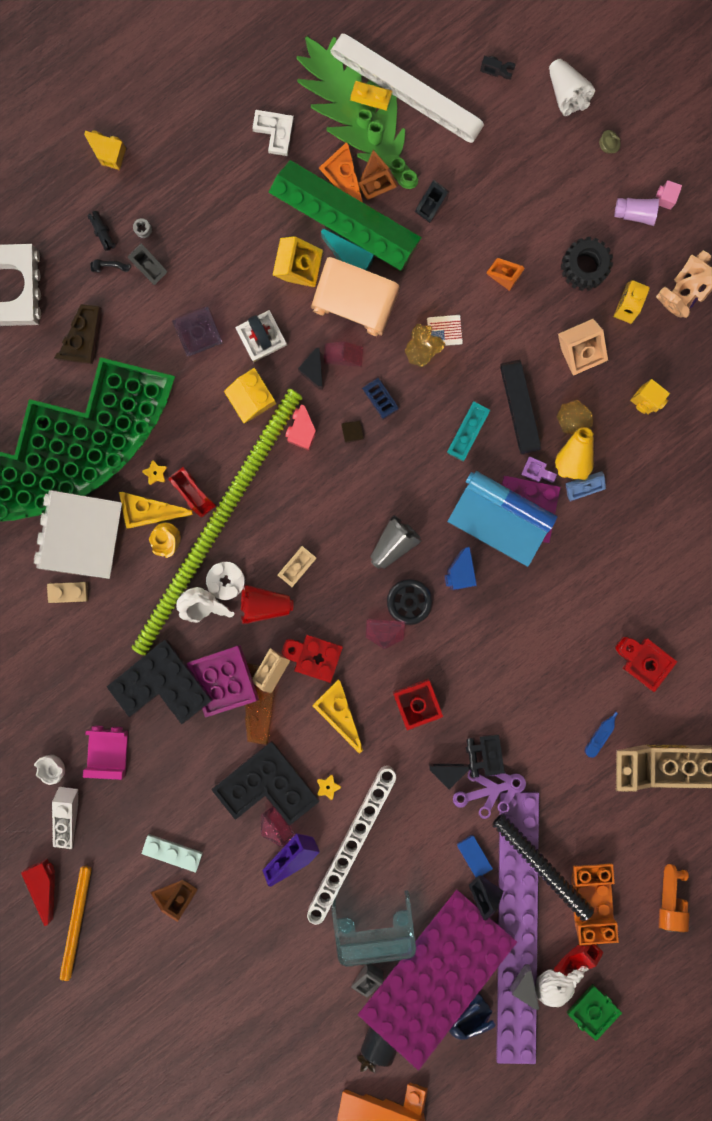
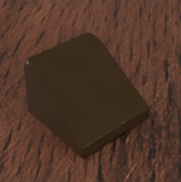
M360 421L341 423L345 443L364 440Z

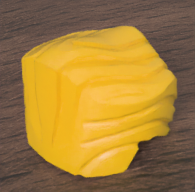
M170 523L158 524L149 537L153 553L158 556H165L166 558L176 552L181 540L180 532Z

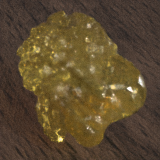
M418 323L412 330V339L408 342L405 350L410 364L420 367L426 366L431 361V358L434 357V354L440 353L446 345L440 337L431 335L432 326H422Z
M573 400L561 405L557 419L564 433L571 435L579 428L589 429L593 425L592 412L579 400Z

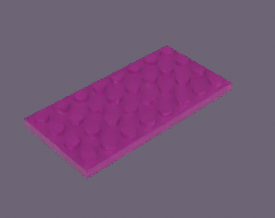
M456 889L357 1015L419 1071L516 945L517 941L492 919L489 918L484 921L478 907Z

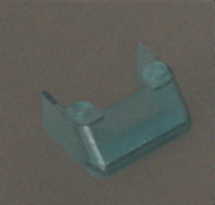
M405 890L407 910L396 912L393 916L394 927L356 932L354 922L351 919H338L336 899L333 901L332 916L337 956L340 964L348 967L403 960L414 956L416 944L408 890Z

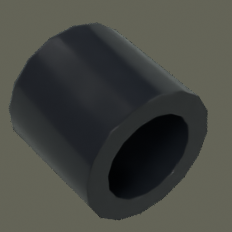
M369 1026L360 1049L361 1054L375 1065L391 1066L397 1051Z

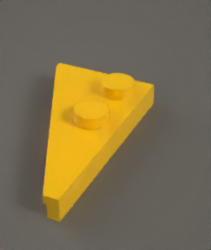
M119 492L127 529L193 515V511L190 509Z
M338 679L312 706L360 754L363 748L341 681Z

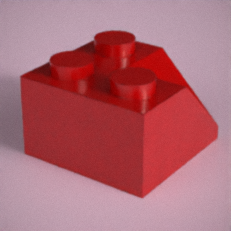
M429 679L393 691L407 731L443 717Z

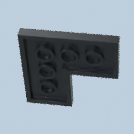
M167 639L162 641L107 686L128 717L133 716L156 696L160 695L181 725L213 701Z
M273 741L269 742L211 789L235 820L265 796L289 826L320 802Z

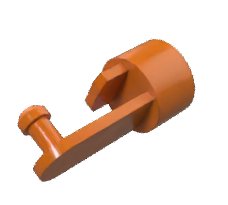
M667 864L664 869L662 908L659 910V928L666 931L686 933L689 932L690 912H688L687 900L676 898L677 879L687 881L689 873L687 870L677 871L676 866L673 864Z

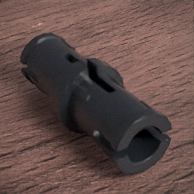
M93 211L94 216L90 213L87 217L95 229L94 234L96 237H99L104 250L110 251L109 246L113 249L116 245L109 234V228L104 224L99 211Z

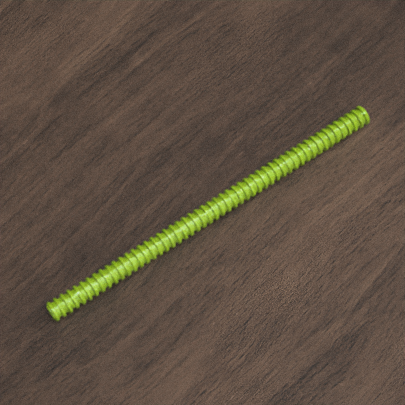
M292 389L287 390L288 394L284 395L285 399L281 400L282 404L278 405L279 409L275 410L276 414L272 415L273 419L268 421L269 425L265 426L266 430L262 431L263 435L259 436L260 440L256 441L257 445L253 446L254 450L250 451L251 455L247 456L248 460L244 461V466L240 467L241 471L237 472L238 476L234 477L235 481L231 482L232 486L228 487L229 491L225 492L226 496L222 497L223 501L219 502L220 505L216 507V512L212 513L213 517L209 518L210 522L206 523L207 527L203 528L204 532L200 533L201 537L197 538L198 542L194 543L195 547L191 548L192 551L188 553V558L184 559L185 563L181 564L182 568L178 569L179 573L175 574L176 578L172 579L173 583L169 584L170 588L166 589L167 592L163 594V599L159 600L160 604L156 605L157 609L153 610L154 614L150 615L151 619L147 620L148 624L144 625L145 629L141 630L138 640L134 641L135 645L131 646L135 652L146 655V651L150 650L149 646L153 645L152 641L156 640V635H159V630H162V625H165V620L169 618L168 615L172 614L171 610L175 609L174 605L177 604L181 593L185 592L184 589H187V584H190V579H193V574L197 572L196 569L200 568L199 564L203 563L202 559L206 558V552L209 553V547L212 548L211 544L216 541L214 539L218 538V533L222 531L221 528L225 527L224 523L228 522L227 518L231 517V511L234 512V506L237 507L236 503L240 502L239 498L243 497L244 494L242 493L247 490L245 488L249 487L250 481H253L252 477L256 476L255 472L259 471L258 467L262 466L261 462L265 461L264 457L268 456L267 452L271 451L270 447L274 446V441L278 439L277 436L281 435L280 431L284 430L283 426L287 425L286 421L290 420L289 416L293 415L292 411L296 410L295 406L299 405L298 401L302 400V396Z

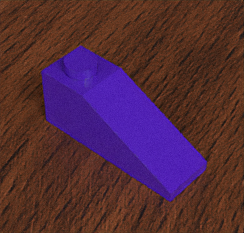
M296 833L262 870L268 886L275 885L307 866L320 853L314 837Z

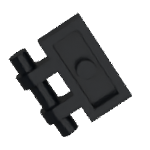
M499 735L480 737L481 745H475L474 738L466 739V753L469 754L470 761L468 767L472 778L480 777L479 769H484L485 776L505 774ZM482 751L483 762L477 763L476 752Z

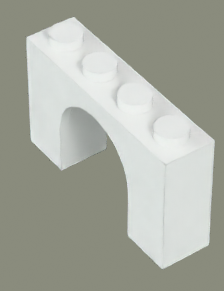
M32 244L0 245V269L19 270L22 272L25 280L24 290L17 299L10 302H0V326L39 325L38 319H41V310L38 307V300L41 299V292L38 288L40 271L37 267V262H40V253Z

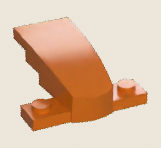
M410 1082L407 1085L404 1106L388 1099L382 1101L368 1094L361 1096L345 1089L342 1093L337 1121H425L423 1112L428 1089Z

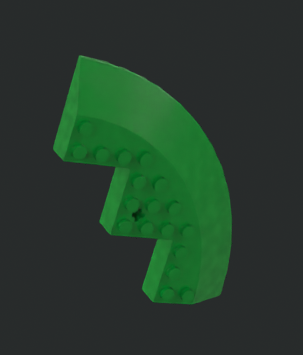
M100 357L86 413L29 399L15 455L0 452V522L42 515L46 511V506L43 505L44 496L49 491L86 496L107 482L130 461L147 440L168 402L176 377Z

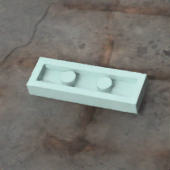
M148 834L141 854L196 873L203 852Z

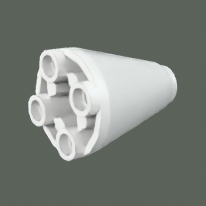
M557 59L552 62L549 67L550 77L558 107L563 115L568 116L579 109L581 111L587 109L590 105L589 101L595 92L591 82L566 61Z

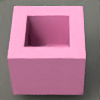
M667 180L664 186H660L656 197L659 198V206L671 210L677 202L682 185Z

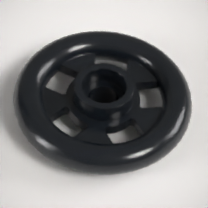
M406 579L396 583L387 596L389 613L396 621L405 625H414L425 620L430 614L433 605L430 590L422 582L414 579ZM405 587H414V593H405ZM396 594L402 595L400 603L394 602ZM423 594L425 602L419 603L417 595ZM408 598H411L413 600V604L411 606H408L406 604V600ZM400 607L407 611L405 616L398 612ZM419 607L422 612L414 616L412 611Z

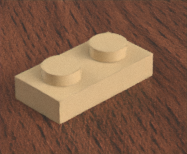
M301 546L278 576L293 587L317 558Z
M87 582L47 584L48 603L88 601Z

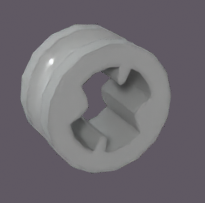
M140 218L133 224V230L138 237L147 238L150 236L152 228L147 220ZM145 224L146 230L144 232L141 230L140 232L138 227Z

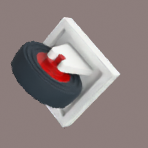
M270 310L258 316H252L247 322L235 327L253 363L287 346Z

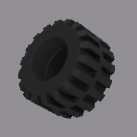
M586 237L585 240L583 238L578 239L577 242L571 244L562 258L561 270H564L562 276L567 277V284L571 282L573 284L571 287L574 289L577 286L581 291L585 288L587 291L593 287L596 288L602 284L611 272L613 255H609L610 248H605L604 245L606 243L603 241L599 243L598 238H594V240H591V237ZM577 257H591L596 263V271L593 273L582 271L577 264Z

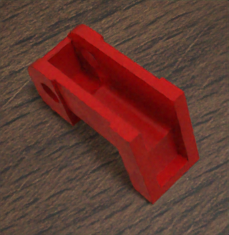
M184 467L168 478L171 484L187 501L189 507L201 518L216 507L214 502L201 491L195 483V479Z

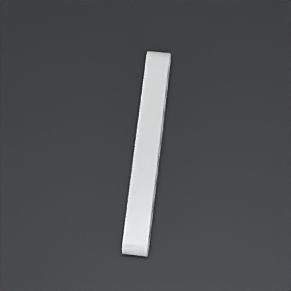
M341 34L332 47L331 54L337 60L378 86L391 90L394 96L465 141L473 143L482 130L484 124L478 117L350 36Z
M391 766L381 767L309 905L307 917L310 923L317 925L325 919L395 783L396 774ZM386 771L392 773V778L389 780L382 778V774ZM381 789L384 793L381 797H375L373 791ZM367 806H372L375 811L372 814H367L364 809ZM363 823L366 828L363 831H358L355 826ZM353 840L357 843V846L349 848L346 845L347 842ZM340 858H346L348 860V863L346 865H340L338 863V860ZM336 875L339 877V880L331 882L329 877ZM323 892H327L330 894V898L322 899L320 895ZM319 910L322 914L316 917L311 912Z

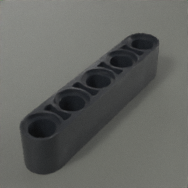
M520 359L500 364V369L521 455L540 451V440Z

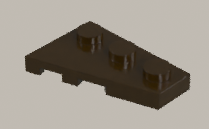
M80 305L71 323V329L67 337H64L63 345L59 353H56L54 359L93 364L101 307Z

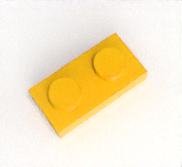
M355 81L350 101L387 111L392 91Z

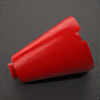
M243 585L244 590H242L241 610L244 612V616H241L243 624L289 615L290 611H293L294 602L290 600V596Z

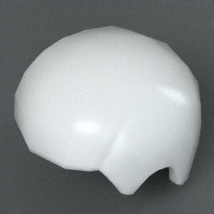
M54 755L43 756L34 764L37 767L36 776L48 785L59 783L65 774L64 763L59 757Z

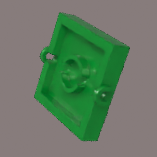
M592 984L569 1008L567 1014L578 1024L577 1026L581 1031L585 1030L597 1041L622 1014V1011L612 1002L611 998L604 995Z

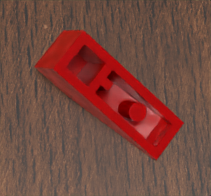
M48 859L36 863L21 872L44 926L53 920L55 869Z

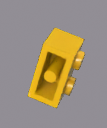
M651 379L639 388L630 401L637 405L636 408L641 413L650 414L653 411L661 410L667 404L668 400L666 398L670 393Z

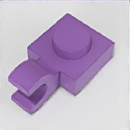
M532 457L528 458L521 474L536 482L543 478L551 483L555 481L557 474L545 470L546 463Z

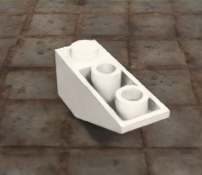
M59 787L52 801L53 847L73 848L78 810V789Z

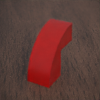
M596 944L577 945L560 960L553 971L561 972L567 976L573 970H578L581 966H585L588 969L594 968L604 952Z

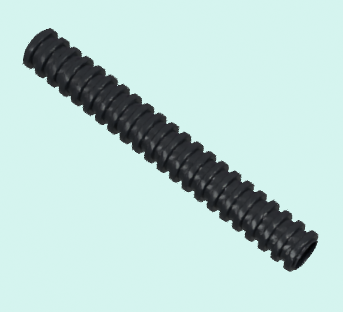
M505 814L499 815L492 824L494 828H497L496 831L501 832L500 835L502 837L505 836V840L509 841L511 846L513 845V849L517 850L518 854H522L521 857L526 859L527 863H530V867L534 868L535 872H538L543 881H547L546 884L548 886L551 885L550 888L555 890L556 894H559V898L563 899V902L567 903V906L573 912H576V916L580 917L581 921L588 920L593 915L594 908L590 907V904L584 898H581L580 893L577 894V890L573 889L572 885H569L564 876H560L561 873L559 871L556 872L557 869L552 867L550 862L548 863L547 858H544L543 854H539L540 851L538 849L535 850L536 847L531 845L530 840L527 841V837L523 836L522 832H518L519 829L514 827V823H510L511 820L509 818L506 819Z

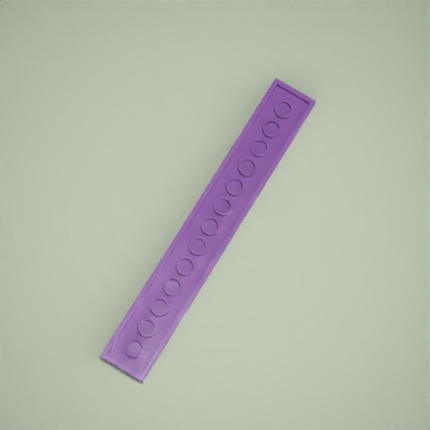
M508 791L500 792L499 803L504 800ZM515 793L509 804V811L505 813L506 819L509 818L511 820L510 823H514V827L519 829L518 832H522L523 836L527 837V841L530 840L531 845L536 847V850L538 849L539 793ZM501 804L500 810L506 811L507 806L505 804ZM499 832L498 887L504 892L498 906V926L514 938L517 943L497 968L496 1061L497 1063L536 1064V1010L512 995L510 986L523 966L529 964L534 986L536 987L538 872H535L534 868L530 867V863H527L526 859L521 857L522 854H518L517 850L513 849V845L511 846L509 841L505 840V836L502 837L500 835L501 832Z

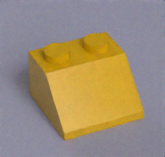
M296 236L280 238L273 276L286 282L315 287L323 250Z
M255 368L237 378L224 391L244 424L276 405L274 398Z

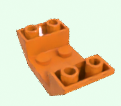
M613 864L573 866L571 879L573 889H576L577 894L580 893L581 898H584L590 904V907L594 908L593 915L586 921H581L580 917L576 916V912H573L579 945L619 943L618 926L613 915L611 884H614Z

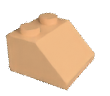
M594 319L558 334L561 350L573 376L608 361L604 332Z

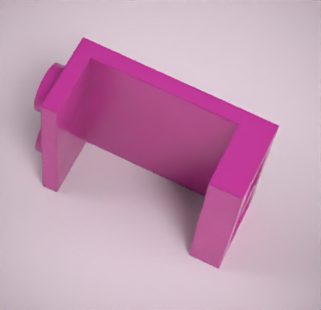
M92 726V729H88L85 734L89 735L87 768L83 770V778L122 780L126 776L128 731L123 730V727H111V730L104 729V726Z

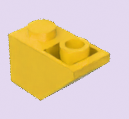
M85 131L84 135L101 165L120 170L126 150L122 140L115 136H110V138L103 136L102 133L97 131Z

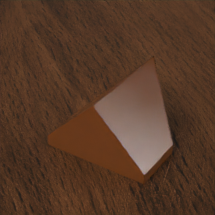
M373 150L358 182L367 200L398 186L389 167Z
M182 879L179 882L151 892V895L160 910L178 922L198 889Z

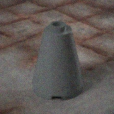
M395 515L390 518L370 556L372 559L371 563L378 569H385L422 541L413 528L408 524L401 523L402 519Z

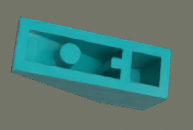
M322 229V239L338 260L366 271L369 270L374 260V254Z

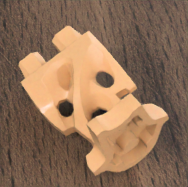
M704 250L697 257L691 255L684 268L674 279L676 282L674 290L670 291L664 287L656 296L664 307L677 317L687 318L690 313L689 308L693 307L697 299L700 302L704 301L712 291V267L707 265L712 259L711 255ZM687 274L691 275V277L684 279ZM704 284H706V289L701 292ZM689 289L690 293L687 296H682L681 291Z

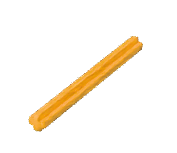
M82 866L80 868L60 973V980L69 981L72 975L92 870L89 866Z

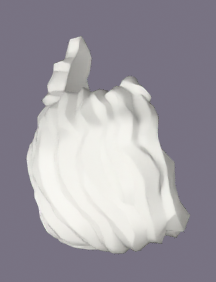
M199 587L186 590L177 600V610L180 612L179 617L190 622H200L204 617H208L211 612L227 617H232L235 614L228 607L219 603L211 592Z
M581 966L578 970H573L567 976L553 970L543 972L536 979L535 991L537 998L543 1004L551 1007L563 1006L572 998L575 993L574 988L584 977V973L588 971V968Z

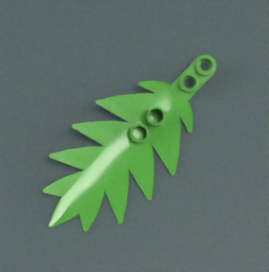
M305 37L310 58L297 56V60L322 81L297 79V82L313 93L333 102L331 104H311L312 109L335 121L348 125L343 127H327V132L343 142L366 152L357 154L358 158L368 162L374 150L389 167L395 180L403 188H415L418 184L417 174L399 157L404 145V128L394 140L397 119L396 96L392 94L387 111L379 109L376 112L377 108L350 101L355 81L361 82L362 75L348 66L344 71L343 63L331 54V49L337 41L336 38H332L326 50L319 43L309 37ZM369 80V81L366 83V84H370V85H373V86L380 87V86H378L377 84H375L374 82H372L371 80Z

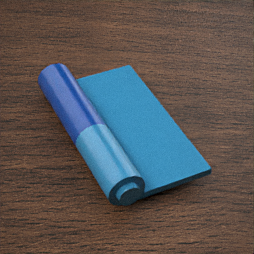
M471 472L465 481L468 485L447 522L528 567L558 516L480 472Z

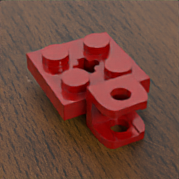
M306 634L303 643L293 639L285 640L281 653L286 659L297 662L294 668L295 672L331 683L343 646ZM294 647L293 652H288V649ZM321 653V657L324 659L319 664H316V660L313 657Z
M622 637L615 646L616 652L628 660L623 669L652 692L657 690L677 663L675 659L647 638L639 644L634 639ZM653 660L652 665L654 668L646 669V662Z

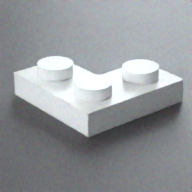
M260 110L255 111L253 132L271 134L269 153L288 156L294 117Z

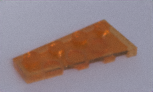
M247 663L253 679L260 665ZM254 684L259 700L244 705L247 741L267 745L275 688L272 693L262 691Z

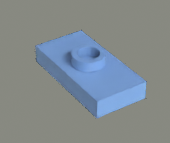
M602 471L589 475L585 480L577 479L566 483L569 501L606 489L605 475Z

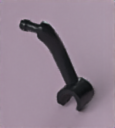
M96 259L91 262L90 269L92 272H102V267H116L124 272H128L131 265H126L119 261H101Z

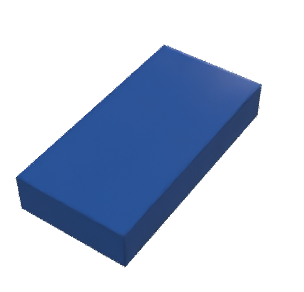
M474 835L457 843L460 852L475 877L484 875L493 869Z

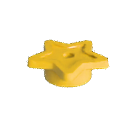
M153 460L151 461L150 468L142 472L148 476L149 485L156 481L164 483V472L167 467L158 466Z
M330 775L325 780L317 779L320 786L317 795H326L332 800L334 792L339 790L341 786L334 782L333 775Z

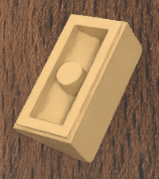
M270 648L252 679L253 683L262 691L272 693L290 660Z

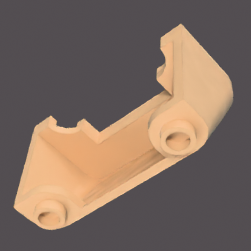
M328 257L311 308L314 309L313 312L324 316L325 313L331 312L364 325L368 334L373 336L379 334L382 336L397 299L399 285L379 275Z

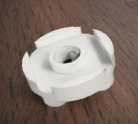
M221 562L215 564L209 570L206 584L208 591L216 598L229 600L242 592L243 585H245V577L242 570L236 564ZM227 575L231 583L223 586V582H220V580Z

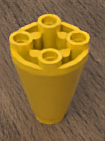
M579 428L557 454L555 464L561 477L585 480L591 474L594 466V437L590 429Z

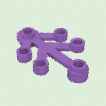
M469 771L468 779L470 781H476L487 788L470 793L459 791L454 794L453 803L456 807L463 808L467 805L468 801L489 796L484 807L479 810V816L482 819H487L490 817V810L499 793L508 790L504 800L497 807L500 813L505 814L509 811V804L515 793L522 792L525 789L526 782L520 774L508 775L505 773L495 775L505 782L496 784L480 774V777L473 779L470 777L471 771ZM514 780L520 782L518 787L513 786L512 782ZM458 796L464 797V801L462 803H459L457 801ZM501 804H505L507 806L506 811L500 810ZM483 809L488 810L489 814L487 816H482L481 811Z

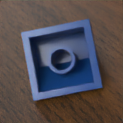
M470 547L463 548L448 568L447 575H444L446 587L450 586V590L477 586Z

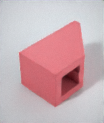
M301 405L299 409L296 408L292 419H295L293 426L288 427L286 437H288V443L310 451L316 430L305 406Z

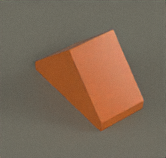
M497 258L486 273L510 291L525 268Z

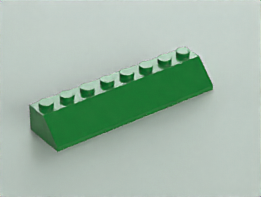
M291 160L278 173L268 192L402 272L422 237Z

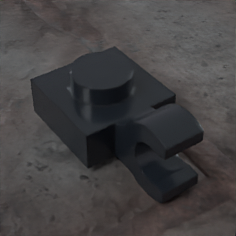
M484 56L480 72L495 77L500 75L507 80H511L512 74L508 73L507 69L514 70L516 64L507 62L502 65V61H499L496 57Z

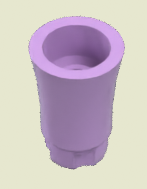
M618 198L614 216L623 218V220H631L654 226L658 213L659 198Z

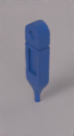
M617 712L601 723L585 747V754L588 757H595L613 732L615 718L618 715Z

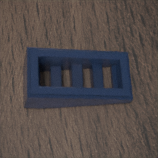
M379 378L362 388L382 420L399 410V407ZM376 385L379 386V388L374 392H369V390L375 387ZM379 392H383V395H381L380 397L376 399L373 398V396H375ZM386 397L387 401L378 405V402ZM390 404L391 407L383 412L382 408Z

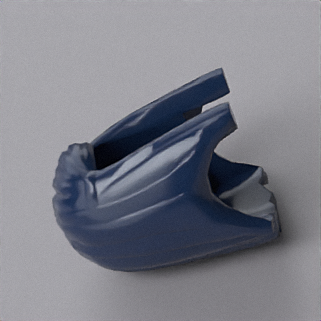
M480 993L476 995L449 1030L453 1037L459 1040H467L496 1026L493 1020L488 1022L492 1010Z

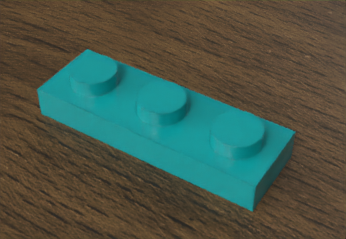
M473 401L447 451L448 454L461 461L465 460L490 409Z

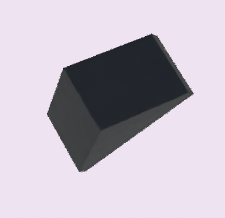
M433 180L415 212L430 223L447 202L449 191Z
M315 348L298 368V371L316 388L322 390L320 348Z
M429 763V770L449 790L469 771L467 764Z
M480 875L469 884V888L485 921L497 911L504 891Z

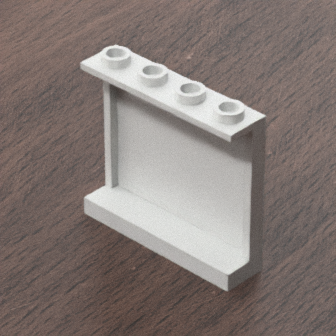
M49 491L44 496L43 505L46 506V511L42 513L40 520L43 530L42 533L38 534L37 544H40V548L34 557V564H37L36 567L45 570L110 579L122 502Z

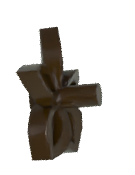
M363 1055L357 1056L358 1061L361 1063L360 1072L366 1071L368 1068L371 1072L375 1073L373 1063L368 1061Z

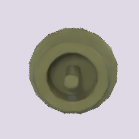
M612 130L604 131L599 141L601 149L605 153L618 152L620 149V138Z

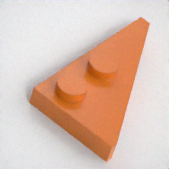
M345 143L319 167V170L332 185L363 203L349 146Z

